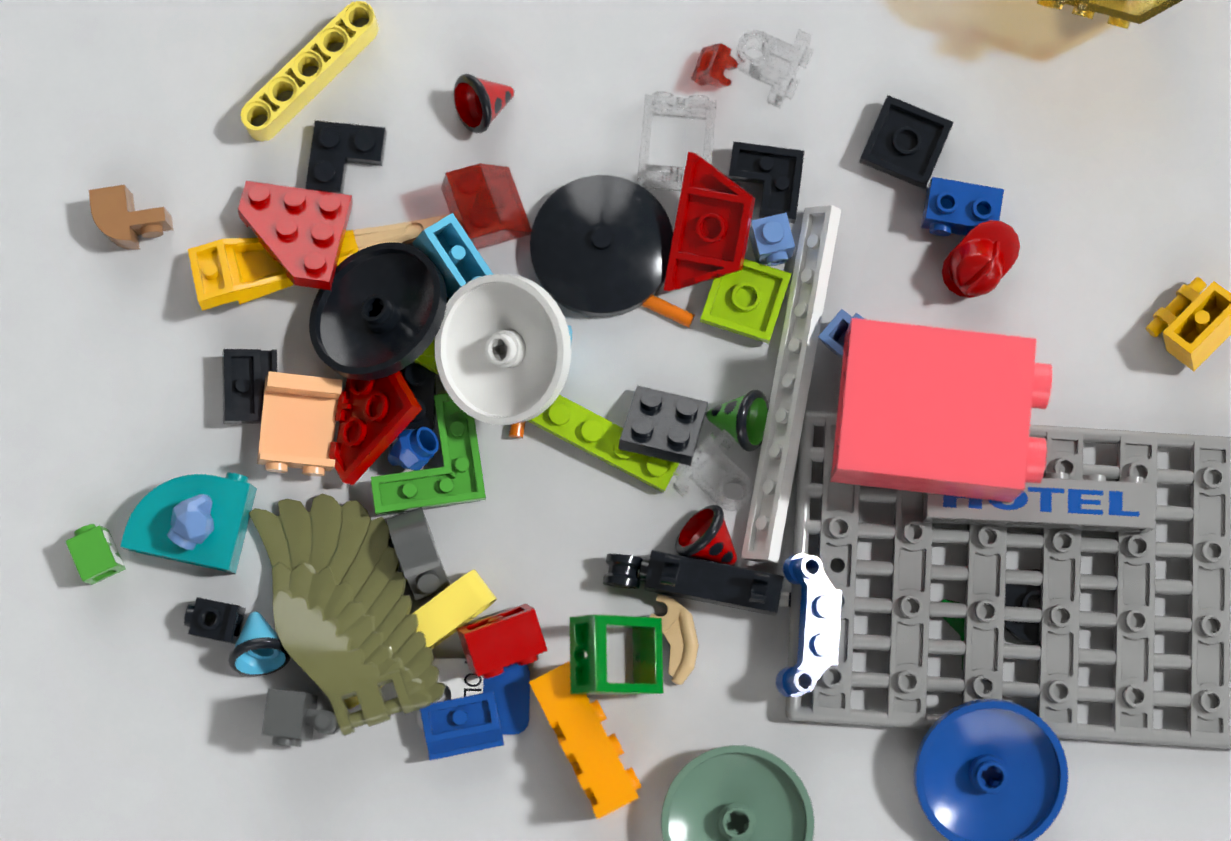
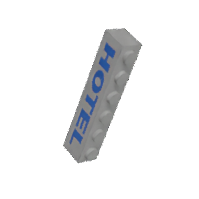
M1053 472L1046 473L1045 478L1042 479L1040 484L1025 482V490L1011 503L923 493L922 522L1147 533L1155 529V483H1144V478L1138 476L1121 477L1120 482L1106 481V476L1099 474L1083 475V480L1068 479L1067 473Z

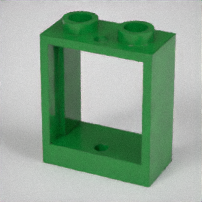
M599 614L569 617L570 694H663L662 618ZM607 627L632 628L633 683H607Z

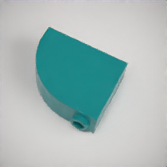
M227 472L226 478L207 474H191L168 480L150 491L135 507L126 524L120 547L135 553L236 574L250 519L249 512L252 511L257 488L251 483H247L249 477ZM199 494L208 495L213 501L210 514L213 518L214 530L201 544L197 543L193 550L184 549L172 542L167 534L172 527L173 508L182 501Z

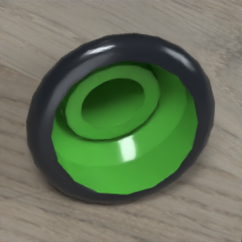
M752 390L746 395L711 408L707 411L706 418L737 442L743 450L750 452L756 450L762 444L769 405L763 392Z

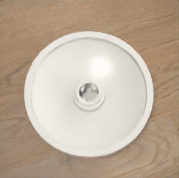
M512 274L485 275L463 285L447 302L444 319L435 336V361L445 390L461 410L484 423L493 425L516 424L540 415L559 396L570 369V334L561 309L550 294L541 286L527 278Z

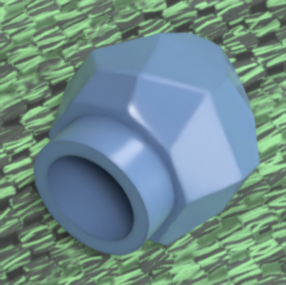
M199 494L182 501L173 508L172 527L167 534L172 542L184 549L193 550L197 543L201 544L214 530V522L210 514L213 501L208 495Z

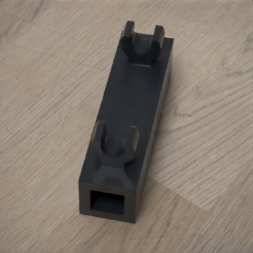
M651 550L650 559H642L639 580L645 581V591L776 616L784 576Z

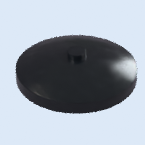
M612 175L583 177L567 183L554 192L545 201L536 215L530 236V253L533 268L546 292L565 308L592 317H612L625 314L642 306L664 284L673 230L663 206L648 190L639 184Z
M388 242L372 245L346 258L336 267L331 290L319 289L311 308L309 333L311 343L319 358L339 375L361 381L385 378L409 366L431 344L444 319L447 291L440 270L422 251L404 243Z

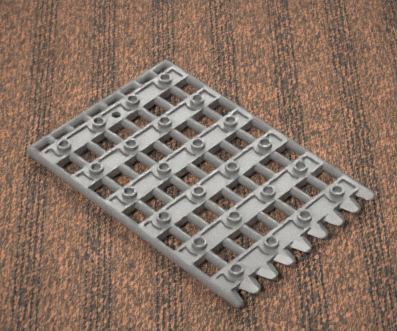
M805 411L798 449L793 555L801 553L808 555L809 534L819 535L818 558L821 560L822 569L834 588L842 590L838 666H830L817 680L812 690L811 706H801V696L786 697L785 713L788 719L929 729L942 715L926 714L927 691L962 693V704L979 699L1002 700V696L1037 698V716L1048 724L1057 738L1231 749V726L1229 725V719H1231V688L1229 687V681H1231V437L1030 424L1029 437L1046 439L1047 454L1043 478H1045L1046 473L1058 472L1067 473L1068 479L1083 480V475L1099 474L1105 475L1106 480H1115L1116 482H1120L1121 477L1138 476L1144 478V483H1155V529L1147 533L1115 532V539L1081 537L1082 530L1041 528V534L1007 532V526L968 524L967 530L933 528V523L922 522L923 492L830 482L837 412ZM814 425L824 426L823 448L813 447ZM1084 442L1117 444V466L1083 464ZM1157 447L1190 449V471L1157 469ZM812 461L823 462L822 484L811 483ZM1157 483L1190 485V507L1157 505ZM811 498H821L820 520H810ZM859 501L895 503L894 525L858 523ZM1156 520L1189 522V544L1156 542ZM858 538L893 540L892 562L857 560ZM932 542L967 544L966 566L931 564ZM1007 547L1041 549L1040 571L1006 569ZM1081 552L1115 554L1114 576L1081 574ZM1156 556L1189 558V581L1156 579ZM840 559L844 563L843 571L834 572L830 567L831 561ZM856 574L891 576V599L855 597ZM931 579L966 581L965 603L930 601ZM792 584L788 667H794L797 663L802 588L800 584ZM1005 584L1040 586L1039 608L1005 606ZM1080 589L1114 591V613L1080 611ZM1155 593L1188 595V618L1155 616ZM855 611L890 614L889 636L854 634ZM929 616L965 618L964 641L929 639ZM1004 621L1039 623L1038 646L1004 643ZM1079 626L1113 628V650L1079 648ZM1154 631L1188 633V655L1154 653ZM853 649L889 651L888 673L852 671ZM928 654L963 656V678L927 676ZM1003 658L1037 660V683L1003 681ZM1079 663L1113 665L1112 688L1078 686ZM1154 668L1188 670L1187 693L1154 691ZM851 686L886 688V711L850 709ZM1078 701L1112 703V726L1077 724ZM1153 706L1187 708V731L1153 729Z

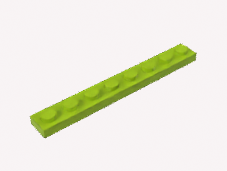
M434 338L428 348L414 362L439 375L435 361ZM561 395L543 413L528 420L531 424L662 493L666 490L679 465L676 462L619 449V441L623 431L622 427Z

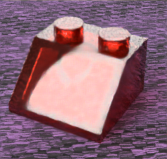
M479 163L445 173L441 190L449 212L455 215L477 250L531 235L532 229L509 167Z

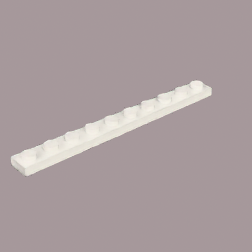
M834 205L807 207L804 210L741 555L742 559L748 561L778 563L841 215V209Z

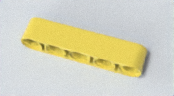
M355 1L347 5L244 105L241 110V121L253 139L257 141L272 139L378 35L379 27L374 10L369 4L363 1ZM359 18H367L369 20L363 27L353 26V23ZM342 42L344 44L339 51H328V47L332 43ZM315 66L319 68L313 76L302 75L308 67ZM283 91L293 92L292 97L287 101L277 100L279 94ZM257 116H268L267 121L263 125H252L253 120Z
M473 569L412 613L418 617L419 624L416 632H423L425 634L426 647L434 649L457 632L456 628L465 626L490 607L497 598L478 572ZM357 695L344 700L349 710L360 704Z

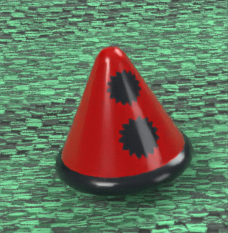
M462 74L458 77L453 90L454 104L461 122L468 130L476 134L486 131L490 123L514 96V89L512 87L480 79L471 74Z
M718 505L707 506L695 513L678 534L675 548L680 556H691L725 565H734L737 562V555L724 519V512Z

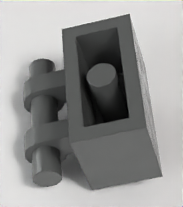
M268 688L262 735L273 736L272 744L301 747L302 740L313 739L314 728L320 733L330 735L337 733L340 727L334 712L316 709L317 695L307 692Z

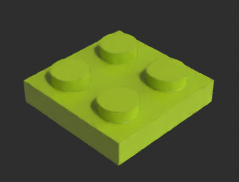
M744 259L742 271L713 279L700 322L769 344L792 274Z

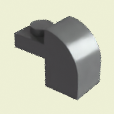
M422 507L387 519L399 563L405 578L408 580L415 600L417 601L442 592L449 587L448 577L437 552L435 541Z

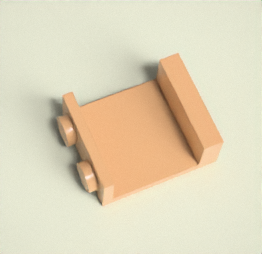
M268 371L264 385L257 464L265 465L266 471L286 473L288 467L303 469L302 474L308 476H324L325 471L330 472L335 467V459L329 458L331 442H334L337 401L342 393L343 380Z

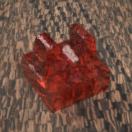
M722 43L703 47L691 80L701 86L707 84L719 88L730 86L732 81L726 78L723 72L725 69H737L738 62L730 56L732 49Z

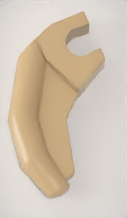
M658 594L655 602L665 604L668 611L666 615L661 617L651 613L650 618H662V634L670 645L668 673L672 676L671 680L673 683L682 685L694 670L699 647L693 616L675 599Z

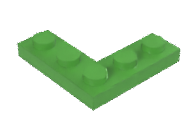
M448 393L434 395L444 467L371 477L376 515L411 511L420 507L425 509L486 500L475 419L461 410Z

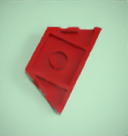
M688 152L664 291H675L739 272L743 269L755 198L700 155L693 152Z

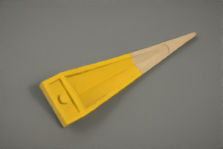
M475 209L453 213L460 225L480 217L478 210ZM448 215L392 225L347 230L337 266L354 253L372 245L388 242L409 244L424 229ZM258 238L219 239L188 249L197 299L202 311L238 300L239 304H243L294 285L286 276L284 268L277 260H273L260 244Z

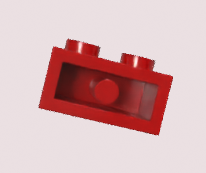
M523 604L456 628L469 670L477 677L482 675L484 679L500 675L504 672L503 667L516 662L519 666L533 663L539 659L538 654L548 651L535 608L528 604Z

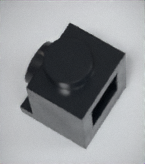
M197 597L195 605L189 604L186 609L184 625L190 627L188 632L190 635L236 645L240 636L246 608ZM214 612L217 620L214 625L207 626L205 623L208 613Z

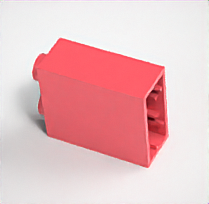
M852 318L844 337L830 482L1010 503L1025 490V482L1040 484L1045 471L1047 445L1045 438L1029 437L1031 408L1046 409L1048 406L1052 388V365L1035 362L1037 338Z

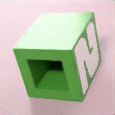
M95 524L83 526L74 532L75 537L65 541L79 575L85 583L93 585L126 570L110 531L100 525L97 527Z

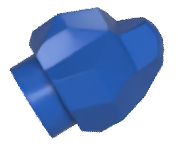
M428 427L404 430L391 443L387 459L392 466H401L414 471L420 470L438 451V438Z

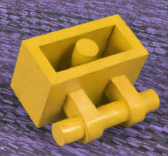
M1195 277L1188 285L1183 284L1176 291V297L1165 308L1160 307L1153 314L1154 319L1145 327L1147 332L1155 338L1162 332L1166 351L1192 371H1195L1231 335V293L1215 281L1207 287L1206 283L1199 277Z

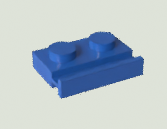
M494 691L433 703L426 708L420 709L430 761L505 745Z

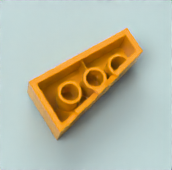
M568 661L530 681L529 684L554 730L569 763L572 765L574 773L589 799L597 819L638 799L639 796L636 790L642 786L632 767L624 769L618 757L624 754V751L615 733L607 736L601 722L607 720V717L598 700L590 702L586 694H570V662Z

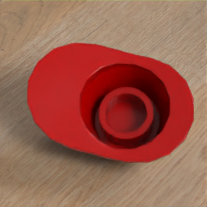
M989 220L979 223L969 231L943 262L941 271L943 281L951 292L961 297L972 298L988 294L997 287L1000 280L1012 268L1019 256V237L1012 226L1003 221Z

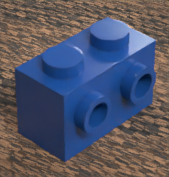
M932 177L926 191L921 228L929 229V233L936 236H950L951 233L966 236L979 223L989 220L999 221L1004 189Z

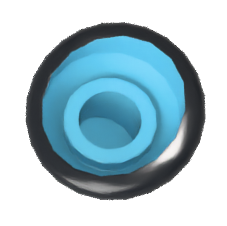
M254 611L249 614L238 641L229 655L228 661L230 667L239 674L262 676L282 669L288 664L291 657L282 646L274 629L259 612Z

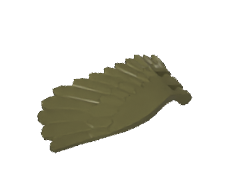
M323 493L313 498L310 512L307 511L301 501L288 498L278 502L280 512L278 516L267 510L257 508L249 512V516L262 539L272 566V608L275 630L282 646L290 657L329 698L343 736L354 733L355 728L367 724L371 727L391 720V715L402 711L404 714L426 708L440 700L444 695L445 686L442 683H438L439 669L433 666L434 654L430 647H426L425 634L420 631L416 632L419 624L416 614L410 615L412 607L411 597L403 596L406 586L403 572H398L400 563L395 548L389 547L390 532L383 517L371 520L368 511L357 500L347 501L343 506H340L332 496ZM393 682L398 697L386 701L380 686ZM357 695L362 710L350 714L344 700Z

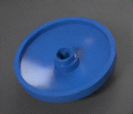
M979 699L952 708L937 719L926 732L915 758L914 786L918 802L924 814L936 830L950 841H1034L1051 826L1063 806L1068 788V766L1059 739L1048 724L1029 709L1010 701Z

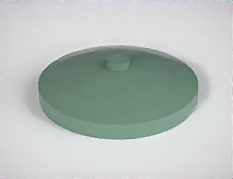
M745 745L723 746L709 750L691 760L672 781L662 807L663 841H813L814 812L811 799L803 782L796 772L774 754L756 747Z

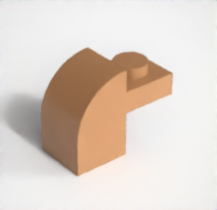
M125 185L89 190L91 214L95 224L111 242L119 247L137 250L140 249L139 235L143 238H156L162 236L164 231L173 230L172 216L165 207L135 211L133 194Z

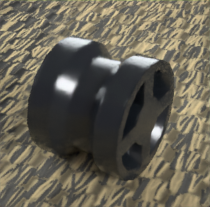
M607 554L606 563L609 569L608 573L604 576L603 584L618 588L639 589L640 580L637 577L638 569L641 568L643 558L623 554Z

